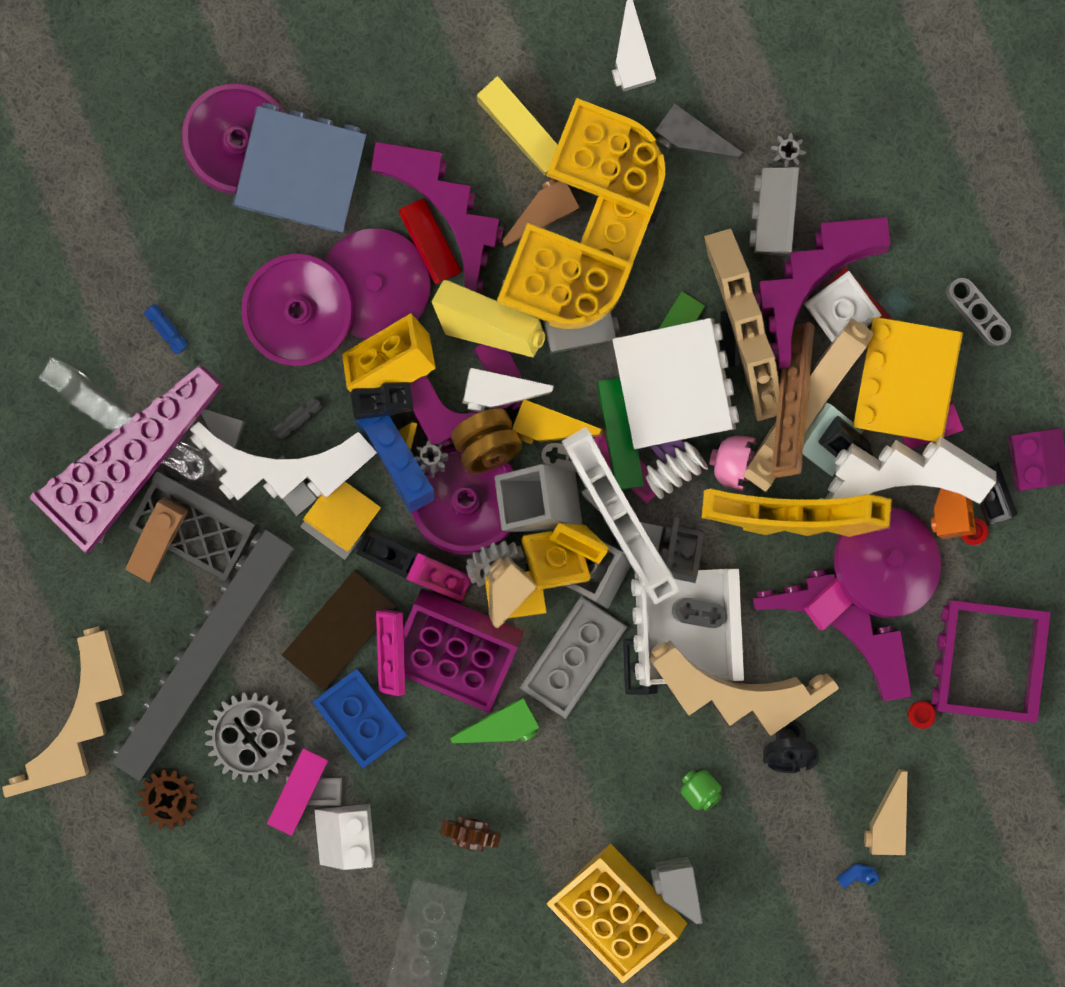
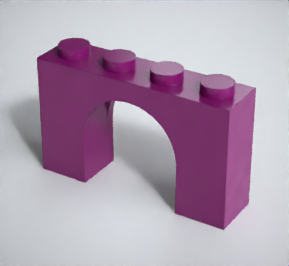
M483 344L473 350L484 371L523 379L508 351ZM427 376L410 382L414 407L411 411L431 445L437 446L441 443L443 449L452 444L451 433L455 427L471 416L480 413L475 411L460 414L447 409L439 400ZM523 401L495 408L506 409L509 406H511L512 409L515 410L521 407Z

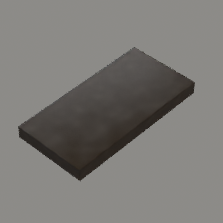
M353 571L290 644L282 656L324 691L376 631V611L381 609L393 611L396 605L356 571Z

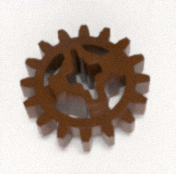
M163 769L161 777L154 772L151 774L153 782L145 780L143 784L147 789L138 791V794L144 797V800L137 803L138 806H145V810L141 815L146 816L149 814L151 818L148 824L151 825L157 821L159 822V829L168 824L169 829L173 830L175 822H178L181 827L184 826V817L192 819L194 816L190 809L198 808V804L193 802V799L197 798L199 793H192L191 791L196 784L194 782L187 784L185 781L188 775L185 774L180 778L176 769L171 775H168L167 769ZM165 781L175 782L178 785H180V787H169ZM155 788L157 793L156 799L153 803H150L151 791ZM164 793L167 796L179 793L172 801L173 806L169 803L158 806L165 797ZM186 795V806L182 812L179 804L181 798ZM156 812H167L170 818L160 816Z
M458 816L456 821L443 819L440 834L452 839V844L477 851H484L485 846L498 848L501 833L491 830L489 823L483 822L480 819Z

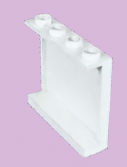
M709 318L612 339L634 449L736 429L735 423L739 422L737 407L731 405L730 395H734L731 379H726L724 368L728 367L726 352L720 349L719 340H723L721 326L719 323L715 324V319Z
M739 569L698 570L696 583L674 579L680 591L656 605L635 573V579L631 582L632 595L636 596V607L633 608L632 616L634 624H637V635L634 636L635 652H638L639 663L635 665V676L637 680H640V685L666 684L650 661L649 654L652 653L651 650L661 642L667 643L669 640L690 662L711 675L730 681L744 680ZM681 598L716 603L724 608L726 619L718 628L680 623L672 615V606ZM686 603L685 607H680L679 612L683 613L684 619L687 614H696V610L687 607L688 603ZM712 608L711 612L702 611V617L710 618L711 624L713 619H718V614L714 613V608Z

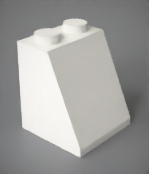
M370 804L314 809L320 865L342 870L373 867L375 851Z

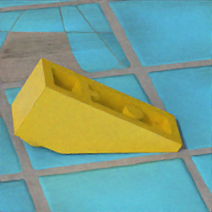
M523 400L512 430L518 433L521 441L532 444L533 440L539 442L564 440L587 427L592 437L602 436L604 432L600 428L527 400Z

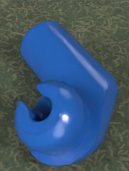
M856 863L841 873L836 879L845 889L855 880L865 882L867 885H875L879 880V875L872 866Z

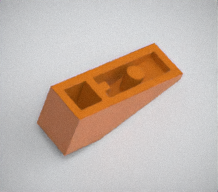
M941 488L934 506L935 516L931 517L933 532H937V536L943 539L976 534L972 500L962 494Z

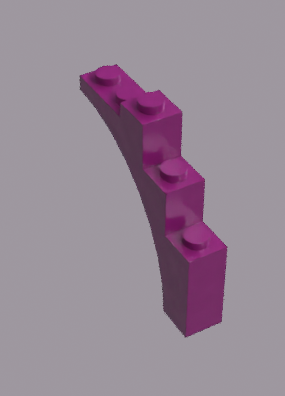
M376 142L371 168L372 172L395 178L413 187L432 202L445 217L456 236L463 259L464 288L482 294L484 280L478 278L480 268L486 269L488 252H483V248L495 249V243H501L504 227L498 226L499 219L467 214V209L473 210L475 194L470 193L471 186L438 181L439 177L445 176L447 161L442 160V153Z
M887 217L820 223L819 233L814 234L816 250L791 252L788 262H784L786 279L760 281L758 291H754V297L762 317L772 316L768 317L769 334L774 333L775 343H771V349L775 360H777L778 369L790 367L793 326L801 307L812 291L829 275L843 266L865 257L888 253L890 236Z
M826 569L811 571V577L804 578L806 589H801V585L784 587L785 593L774 594L773 589L757 592L758 597L752 598L753 609H785L807 614L804 607L835 580V575L832 573L827 574ZM852 603L830 625L837 628L852 641L866 659L875 677L882 701L912 697L901 631L893 630L892 625L876 628V633L873 634L869 613Z

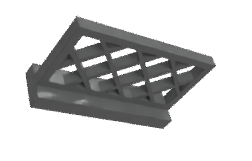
M161 467L156 471L151 480L152 483L128 528L142 534L144 528L137 525L143 514L153 512L155 504L152 495L156 487L166 492L169 500L174 502L173 497L179 499L174 503H186L191 506L194 516L184 519L182 524L195 520L199 531L198 536L186 539L181 525L178 530L181 541L171 543L168 550L226 581L259 520ZM149 502L151 509L145 510ZM197 510L201 511L204 514L198 515ZM210 516L215 519L218 530L204 534L200 518ZM221 523H223L224 525H226V526H228V527L223 528ZM235 530L244 535L238 545L228 547L224 532ZM220 534L224 549L210 552L205 537ZM201 539L205 554L200 556L190 554L187 543ZM181 544H182L184 550L181 549V548H179V547H177V545H181ZM236 549L233 556H231L230 551ZM225 552L229 564L223 572L214 567L211 556ZM207 557L208 563L201 559Z

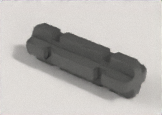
M316 397L310 398L305 402L306 405L304 407L300 406L285 418L284 423L280 422L274 427L273 430L279 439H285L291 434L290 431H295L311 418L310 415L316 414L323 408Z

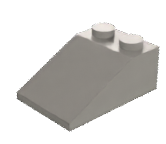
M606 544L609 549L599 564L585 557L591 577L590 580L564 586L608 609L631 565L624 552Z

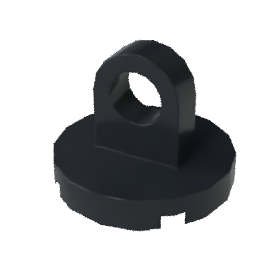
M793 720L777 731L776 740L768 743L763 750V762L765 764L768 763V767L772 770L782 773L800 772V768L806 767V770H810L818 764L819 760L817 746L806 741L805 728L796 720ZM785 729L793 730L797 738H789L785 734Z

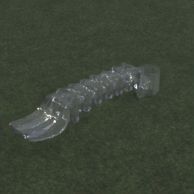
M55 357L50 358L43 374L39 377V379L59 391L71 405L78 407L80 412L87 413L91 416L92 420L99 421L106 429L115 431L132 420V417L137 414L126 412L127 407L125 405L117 406L114 404L115 398L113 396L104 397V389L102 387L90 388L91 381L87 376ZM178 441L161 463L177 470L191 480L210 475L215 467L209 460L211 457L209 453L200 451L181 441Z

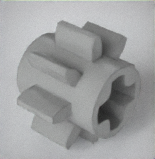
M792 133L789 134L786 140L778 136L776 139L780 145L770 148L771 151L777 153L773 162L775 163L779 160L784 162L783 168H786L789 162H793L795 166H798L799 160L796 157L806 154L799 147L803 140L801 139L796 142L793 140ZM787 144L791 145V150L795 151L789 158L785 157L784 151H781Z
M427 441V445L423 448L417 446V454L420 457H415L418 465H421L420 468L423 473H429L434 478L435 473L439 470L445 472V465L442 462L448 461V454H441V443L435 446L431 445L430 441ZM433 456L434 462H429L428 457Z

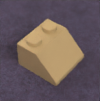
M508 556L504 560L501 558L496 560L489 569L491 572L488 576L489 616L496 628L536 588L532 578Z

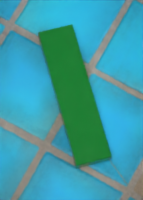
M616 378L597 381L596 385L612 474L621 490L641 488L644 486L639 454L638 449H634L621 380Z

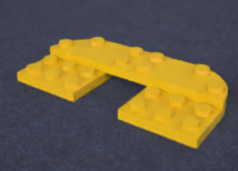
M576 98L546 176L598 196L581 243L527 223L497 299L498 303L550 322L549 326L561 329H579L590 326L603 319L615 307L624 289L665 178L663 154L661 155L656 139L644 126L630 118Z

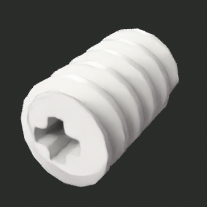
M687 441L684 442L685 452L681 451L678 447L675 448L676 458L667 453L665 455L666 464L659 459L656 460L657 470L653 469L650 465L647 466L649 475L646 476V479L651 489L660 499L664 497L663 490L669 494L673 492L672 484L676 487H681L683 485L682 478L689 482L692 479L691 472L697 476L700 475V466L708 470L701 454Z

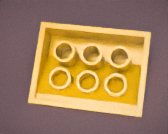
M873 317L871 331L874 335L867 348L853 427L936 442L940 436L944 438L963 333Z
M611 843L546 903L622 983L626 982L675 942L688 924L672 906L663 900L660 894H656V890Z

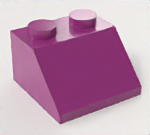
M1062 428L1007 436L1015 491L1065 484V445Z

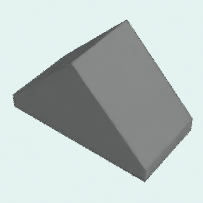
M206 409L203 410L201 415L210 432L216 438L237 449L245 421Z

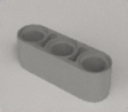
M958 278L950 282L946 289L949 301L979 336L991 346H999L1006 343L1010 339L1011 328L977 287L966 278ZM956 284H962L966 288L967 293L963 299L956 297L954 294ZM974 305H980L984 309L985 314L981 320L974 318L972 315ZM993 326H998L1003 332L1002 338L999 341L992 339L990 336V330Z

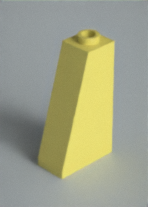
M497 76L477 94V102L536 167L546 175L558 144Z
M443 280L432 300L445 335L529 357H534L538 348H541L544 344L545 332L538 318L498 303L493 299L450 281Z

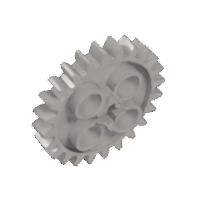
M243 692L241 701L233 695L231 696L232 705L223 701L221 704L224 711L215 709L213 712L218 718L208 720V723L214 726L213 729L205 731V734L212 736V739L205 742V745L214 747V750L208 756L217 755L218 759L215 761L214 766L223 763L225 766L222 774L227 773L229 770L233 771V780L239 774H242L243 782H247L249 775H252L253 780L258 782L259 774L261 773L267 780L270 778V769L276 774L279 773L277 763L285 766L288 763L283 755L291 756L293 754L287 748L288 745L296 743L295 740L289 738V735L295 733L296 729L287 727L293 719H284L283 715L287 709L284 708L278 711L276 708L279 701L276 700L269 704V695L259 700L258 692H255L252 699H249L247 693ZM249 710L259 713L260 722L257 725H251L247 722L246 713ZM235 717L241 720L249 733L254 731L257 734L254 738L255 742L266 752V757L260 754L253 742L246 743L244 741L247 735L235 722ZM228 727L237 730V741H227L224 737V730ZM267 732H272L277 737V744L273 747L266 746L263 742V735ZM245 749L252 750L255 754V762L252 764L244 763L241 759V752Z

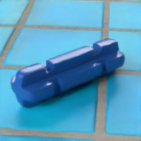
M158 305L150 306L144 312L149 322H154L153 327L166 343L169 342L171 344L169 347L175 354L184 351L188 346L182 336L179 338L178 330L166 315L164 317L161 315L163 311Z

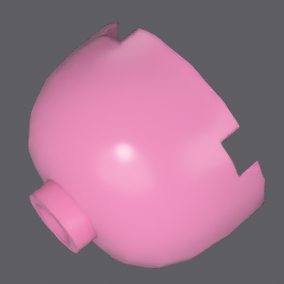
M742 435L731 436L721 442L719 449L712 450L709 464L714 466V475L721 485L734 491H745L746 488L741 486L742 481L748 482V479L743 474L755 455V451H751L750 444L756 445V438Z

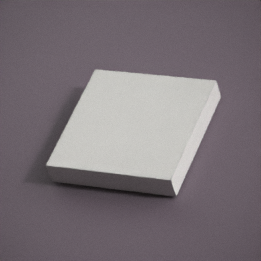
M850 271L804 303L831 342H833L851 317L857 322L869 326L873 321V317L880 318L882 316Z

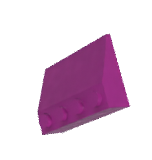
M421 588L403 630L405 678L489 713L524 631L505 623L496 628L489 616Z

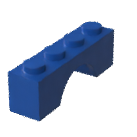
M390 416L355 419V423L365 440L374 448L385 465L395 489L409 513L434 501V489Z

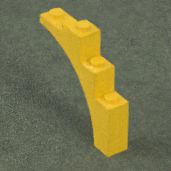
M707 489L704 490L702 518L743 527L744 531L762 535L787 531L810 536L827 531L851 537L889 528L891 500L870 494L821 500L778 499Z

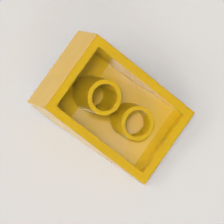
M412 313L342 353L346 385L350 392L352 389L379 388L382 383L413 382L436 369L430 334Z

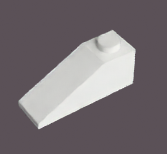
M633 0L626 1L615 63L616 69L612 70L616 87L621 85L623 92L654 83L656 80Z
M470 368L462 403L468 404L467 409L483 412L485 408L491 409L550 394L553 386Z

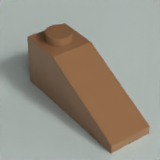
M551 179L542 184L544 189L538 192L503 239L504 247L506 248L521 240L527 223L544 229L579 211L580 208L568 184L556 179Z
M165 497L158 501L125 570L150 583L189 510Z

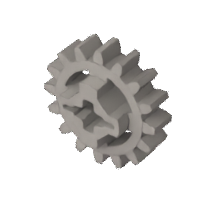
M503 541L497 546L495 543H491L490 548L481 547L480 553L473 552V558L467 559L468 565L466 566L471 583L477 582L478 587H481L485 584V577L491 574L489 571L490 567L499 558L504 560L508 556L522 570H526L525 564H527V559L521 545L516 547L515 542L507 545L506 541Z

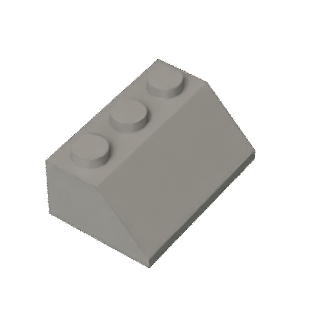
M762 168L760 175H755L754 191L759 192L758 203L753 202L751 219H756L755 230H750L749 247H754V254L787 256L792 252L799 168Z
M688 857L655 862L656 869L651 870V876L656 894H661L666 903L696 924L702 923L693 867Z

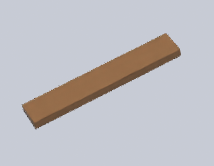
M811 322L793 326L790 367L781 369L771 474L775 478L801 473L815 329Z

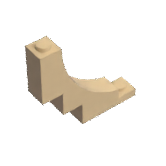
M731 229L704 236L707 254L716 276L737 343L746 383L752 397L754 414L757 421L777 416L780 388L775 357L765 335L762 314L752 292L748 268Z
M852 317L819 358L810 373L805 432L841 380L866 349L874 335L865 324L857 322ZM776 422L765 436L743 474L745 478L765 492L775 479L771 474Z
M99 626L83 630L84 636L77 638L80 650L81 676L73 711L62 731L50 746L25 765L28 779L25 778V774L8 779L9 784L2 787L5 798L90 773L81 742L107 734L99 702L125 694L108 630L100 631Z
M671 640L667 643L661 642L651 650L652 653L649 654L650 661L688 715H691L712 700L729 726L753 711L770 736L839 689L835 681L827 673L811 679L807 687H804L797 677L768 684H746L728 681L711 675L690 662L675 647Z

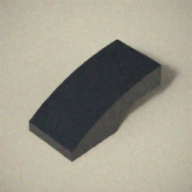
M410 382L382 383L380 388L352 389L350 393L354 419L390 416L408 412L414 408Z

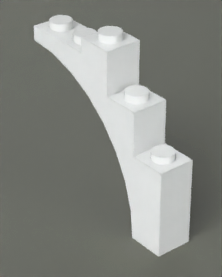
M197 422L190 429L193 433L190 439L200 450L205 447L212 454L209 460L219 471L223 468L227 471L219 479L222 483L219 488L229 500L235 497L238 501L262 479L266 482L263 487L273 498L279 496L283 499L306 477L310 481L307 484L310 490L317 497L322 494L326 498L377 453L363 436L357 432L341 445L321 454L300 459L276 460L253 456L237 450L216 438L200 422Z
M587 427L564 439L562 443L583 484L599 508L605 522L654 604L656 605L680 591L670 571L620 489Z
M941 436L935 443L930 442L922 456L898 440H895L891 447L887 445L882 450L878 459L852 443L847 451L842 449L835 459L836 477L831 482L828 488L830 492L825 499L856 497L896 486L922 485L953 491L980 504L995 485L996 472Z

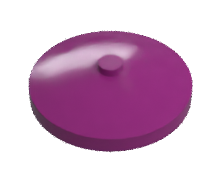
M224 84L206 91L191 105L182 124L181 146L188 166L203 183L217 191L236 194L255 116V108L257 106L262 107L263 103L278 106L279 112L285 113L279 103L269 94L245 84Z
M377 228L354 232L341 239L330 250L324 260L341 274L349 287L353 301V320L349 334L368 339L410 313L418 320L426 308L430 295L429 271L416 246L398 233Z
M304 254L283 255L264 264L250 279L242 299V321L250 341L267 358L284 365L306 366L318 363L331 356L345 341L353 320L352 296L344 278L329 263Z
M455 447L442 450L441 454H448V461L442 462L445 465V472L439 470L435 473L434 478L431 477V474L424 473L434 489V501L412 512V517L418 530L430 543L450 553L467 555L473 552L480 553L481 547L490 548L491 543H495L497 546L512 531H502L495 476L513 472V469L508 463H505L488 472L470 474L463 465L461 452L457 451ZM433 456L428 459L429 462H434Z
M891 507L889 528L851 537L839 535L834 550V567L842 590L858 608L877 617L897 618L920 609L932 597L939 583L941 560L933 535L917 517L899 508Z

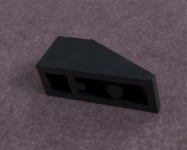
M367 529L356 554L407 578L419 552Z

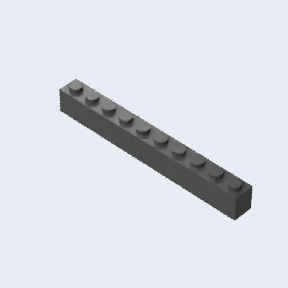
M266 529L264 533L258 531L250 543L254 548L247 557L243 554L235 566V569L238 570L233 580L228 577L219 590L223 595L218 603L215 601L211 602L204 613L208 618L202 626L197 624L191 632L189 638L192 642L187 650L183 647L180 649L173 660L177 665L171 673L169 671L165 672L158 683L161 689L156 696L151 694L142 708L146 712L141 719L137 717L134 719L127 730L131 733L126 742L121 740L112 752V755L115 756L112 764L139 782L144 778L296 548L270 530Z

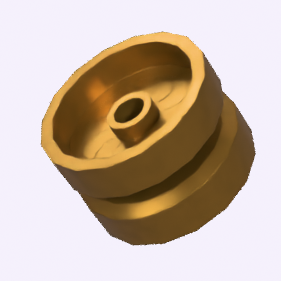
M494 408L475 414L464 420L452 431L451 439L456 450L462 453L461 460L468 473L480 474L496 469L512 460L522 450V442L517 432L510 430L512 422L507 411L504 409Z

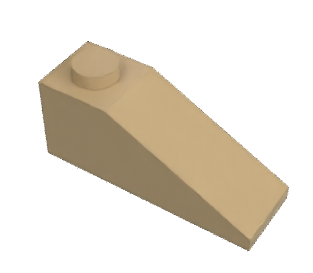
M898 769L870 822V831L865 830L864 845L869 847V852L872 855H906L908 771L905 769Z

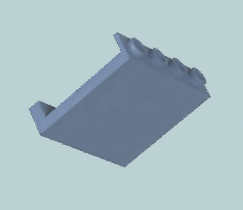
M263 103L262 107L257 106L254 110L255 116L232 206L331 232L343 233L366 134L360 133V128L344 124L343 128L333 126V121L320 117H317V121L306 119L307 114L290 110L289 114L279 112L278 106Z

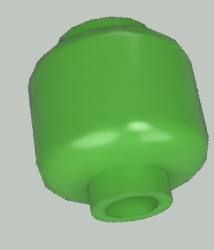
M692 770L682 779L684 785L681 788V795L697 811L704 809L706 812L710 810L722 798L720 795L722 786L707 770H701L697 773L695 770Z

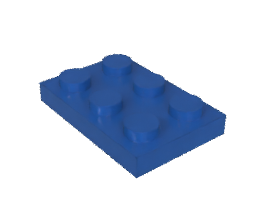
M358 668L313 701V704L362 769L407 736L405 730Z

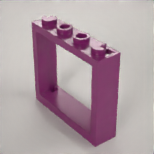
M947 600V605H943L942 613H940V621L945 622L943 633L939 632L937 638V649H941L940 660H936L934 664V677H938L937 688H932L931 704H935V710L1037 723L1051 612ZM958 610L1034 619L1023 712L947 703Z

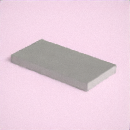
M581 596L520 686V689L566 719L627 626Z

